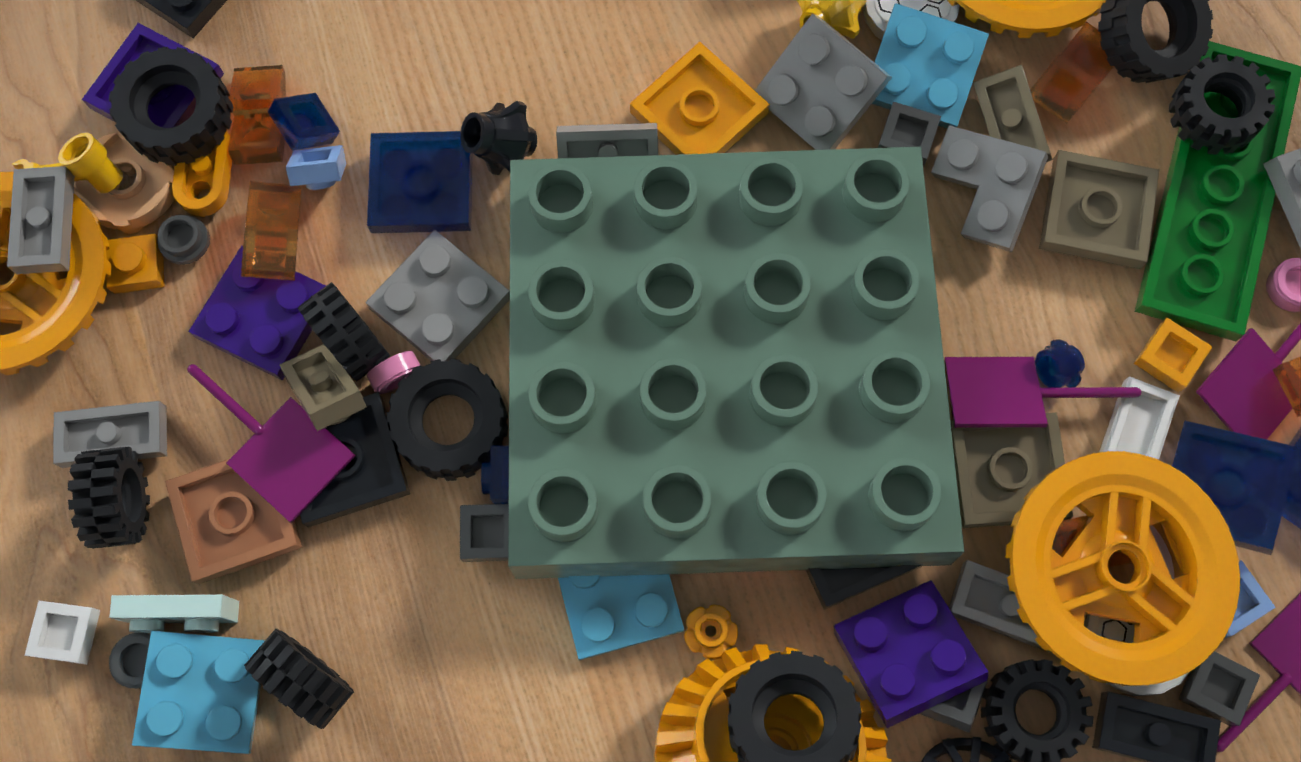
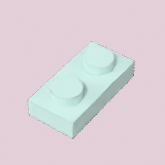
M223 594L112 595L109 618L130 623L129 632L134 633L164 632L165 623H184L185 632L214 633L218 632L219 623H238L239 601Z

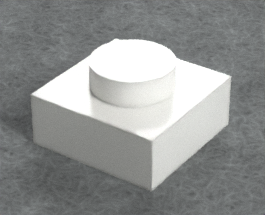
M38 600L24 656L87 665L100 610Z

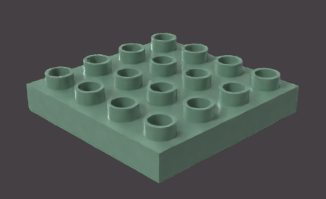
M921 147L510 160L508 567L515 579L568 578L569 576L594 575L631 576L808 570V568H881L896 565L944 566L952 565L964 553Z

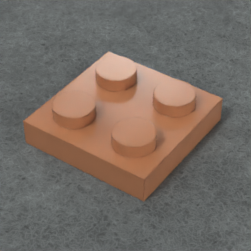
M229 459L165 481L192 582L199 585L303 548L295 520L290 523L226 464Z

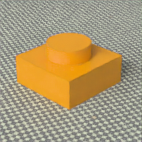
M156 233L108 240L110 249L106 251L107 260L111 263V276L106 277L107 288L114 294L165 287L164 260L158 248V236Z
M1166 318L1159 324L1133 364L1179 393L1187 387L1212 349V346L1171 319Z

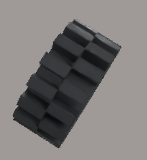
M131 447L83 451L74 458L76 464L71 465L70 474L74 480L68 481V491L72 492L73 500H68L69 510L74 509L75 513L71 519L73 528L79 527L77 537L80 541H85L84 546L94 549L136 544L142 540L141 535L146 533L147 527L144 522L149 521L150 514L146 510V504H150V495L145 493L148 481L147 477H142L144 471L143 463L138 462L139 455L136 451H132Z
M276 628L244 665L247 672L252 674V677L262 684L268 693L276 696L280 703L285 707H290L296 715L301 718L304 717L308 723L313 726L316 725L320 729H324L354 693L349 684L340 678L338 673L329 668L323 660L317 658L297 640Z
M1031 659L1005 667L1004 671L995 674L990 680L992 685L990 688L985 689L983 698L986 699V707L981 708V718H987L988 726L984 727L988 737L993 736L997 741L994 746L1002 752L1009 753L1011 759L1018 762H1061V759L1071 758L1078 753L1075 748L1078 745H1085L1089 736L1084 733L1085 728L1093 727L1094 716H1087L1086 707L1093 706L1091 697H1083L1080 689L1084 688L1085 685L1080 678L1072 679L1069 676L1071 670L1065 666L1056 667L1052 665L1053 661L1050 660L1033 661ZM1031 689L1047 694L1056 708V721L1053 727L1042 735L1032 734L1025 730L1016 716V704L1019 697Z

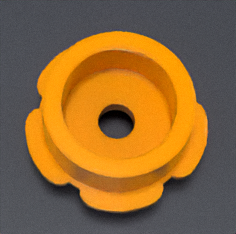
M716 604L710 605L709 608L697 607L691 611L686 619L688 629L684 633V639L688 648L694 653H702L706 659L722 657L723 652L728 647L734 646L738 638V627L736 623L731 621V613L723 606ZM708 626H713L716 629V634L712 637L708 636L705 632Z

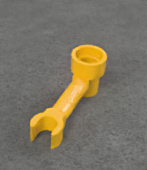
M80 133L67 141L59 152L58 160L60 163L39 165L26 159H20L12 163L16 169L65 166L75 176L74 182L87 180L100 193H108L114 190L123 178V172L107 157L106 148L90 133Z

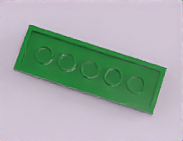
M1209 41V49L1206 55L1202 56L1199 61L1208 57L1213 61L1217 55L1227 54L1228 61H1231L1235 56L1244 58L1243 65L1247 67L1253 62L1260 67L1256 74L1259 77L1266 74L1271 81L1266 86V89H1274L1276 97L1270 103L1275 105V109L1262 130L1242 149L1238 147L1233 153L1225 154L1222 148L1217 155L1207 154L1208 147L1203 146L1198 151L1191 147L1194 142L1192 139L1188 138L1183 142L1177 134L1134 312L1161 320L1169 318L1178 325L1236 342L1242 338L1246 331L1276 193L1263 163L1283 155L1285 152L1301 79V66ZM1204 93L1205 101L1214 113L1226 118H1238L1237 108L1228 97L1220 93Z

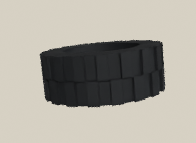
M1106 0L1101 6L1100 13L1102 14L1101 21L1098 22V32L1101 33V48L1105 50L1108 57L1106 59L1110 66H1114L1118 70L1117 73L1123 78L1128 77L1132 82L1150 83L1187 74L1188 70L1200 63L1199 60L1202 56L1206 55L1209 49L1208 42L1212 38L1213 29H1211L1213 14L1209 8V0ZM1150 1H1158L1161 4L1169 22L1168 43L1161 50H1154L1149 46L1142 30L1143 7Z
M161 47L157 51L150 53L147 51L140 54V57L135 61L127 63L124 66L125 70L115 78L113 82L115 84L114 89L110 91L109 95L111 118L117 123L115 126L134 149L141 155L144 154L150 161L155 163L159 161L165 162L166 165L177 166V163L185 162V164L195 162V159L201 156L206 157L210 154L217 144L220 145L225 139L224 134L226 130L230 129L232 123L230 115L233 113V104L228 98L230 94L209 62L206 63L203 57L195 52L192 54L185 48L179 47L176 49ZM173 85L187 87L194 93L196 99L195 111L189 119L174 128H162L151 122L148 115V105L158 92Z
M438 359L430 361L431 364L423 367L419 365L412 370L413 373L407 378H402L397 384L399 386L395 394L392 393L389 404L391 406L390 412H387V423L391 429L388 432L391 441L410 466L418 472H424L427 477L436 480L437 477L445 478L446 481H456L458 477L465 476L469 478L476 475V471L481 468H487L492 463L491 459L496 454L499 455L503 448V438L507 437L508 426L506 418H508V414L499 390L487 373L485 375L482 374L479 367L471 363L467 365L457 359H450V361ZM447 395L458 396L467 401L473 409L474 424L472 430L466 438L458 443L451 445L438 444L432 441L424 431V412L429 404L439 397Z
M791 651V654L783 655L778 652L769 655V658L762 662L758 660L750 666V671L745 676L742 674L737 680L736 691L734 694L731 693L729 700L728 731L733 752L736 751L738 762L852 761L857 749L862 714L860 702H856L855 699L856 691L852 683L847 682L843 678V672L835 665L832 667L825 663L824 658L813 655V657L803 655L801 651ZM790 694L801 695L813 701L820 709L824 728L820 738L812 746L803 750H787L775 744L768 736L764 726L765 713L770 704L781 696Z

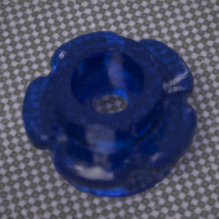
M1056 339L1050 342V346H1046L1044 350L1039 351L1035 358L1037 374L1048 388L1077 387L1082 380L1080 374L1084 371L1085 362L1081 352L1075 346L1069 345L1064 340Z

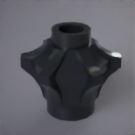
M515 101L506 108L503 103H496L488 112H472L468 114L462 123L460 131L463 149L467 153L474 154L483 159L488 170L493 175H500L504 168L510 172V160H523L525 156H531L537 147V133L532 127H529L526 120L527 106L520 101Z

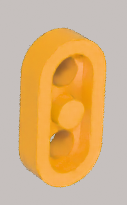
M227 130L224 134L225 139L220 145L217 144L206 157L201 156L195 159V162L185 164V162L177 163V166L174 167L173 196L182 208L191 215L198 217L212 215L218 212L227 201L234 150L232 137ZM210 189L207 196L197 199L198 194L202 190Z

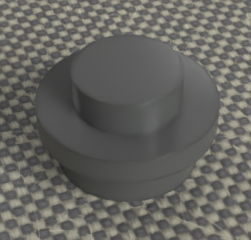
M175 215L169 217L161 224L158 230L157 244L160 252L167 260L175 264L185 265L199 260L206 253L210 244V235L207 227L198 218L189 215Z

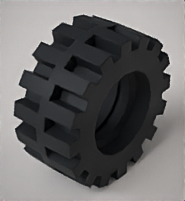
M1227 54L1217 55L1213 61L1208 57L1201 60L1197 66L1194 65L1172 95L1173 100L1169 104V113H1175L1170 122L1173 128L1181 127L1182 130L1178 136L1183 142L1190 138L1194 141L1191 145L1192 148L1199 151L1203 146L1208 147L1207 154L1217 155L1222 148L1225 154L1233 153L1238 147L1242 149L1267 124L1275 109V105L1270 104L1276 97L1274 89H1266V86L1271 82L1266 74L1260 77L1256 74L1260 67L1253 62L1249 67L1243 65L1244 58L1235 56L1231 61H1228ZM1214 92L1228 97L1237 108L1238 118H1226L1214 113L1207 105L1204 93Z
M332 282L298 307L299 312L312 327L316 335L356 382L376 365L390 357L380 341Z

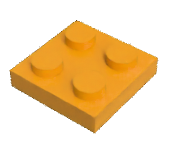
M699 41L630 103V113L641 123H657L658 139L675 155L725 153L768 114L770 104Z

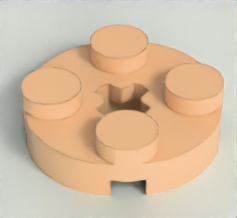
M117 133L105 135L97 140L106 148L107 157L127 176L137 173L135 182L127 189L118 190L119 184L108 193H100L87 180L77 181V190L74 188V193L96 215L101 223L100 225L119 229L125 234L137 233L144 226L151 224L161 217L171 206L174 200L172 183L175 166L166 165L165 162L159 161L155 163L150 161L144 154L141 155L124 136L120 137Z

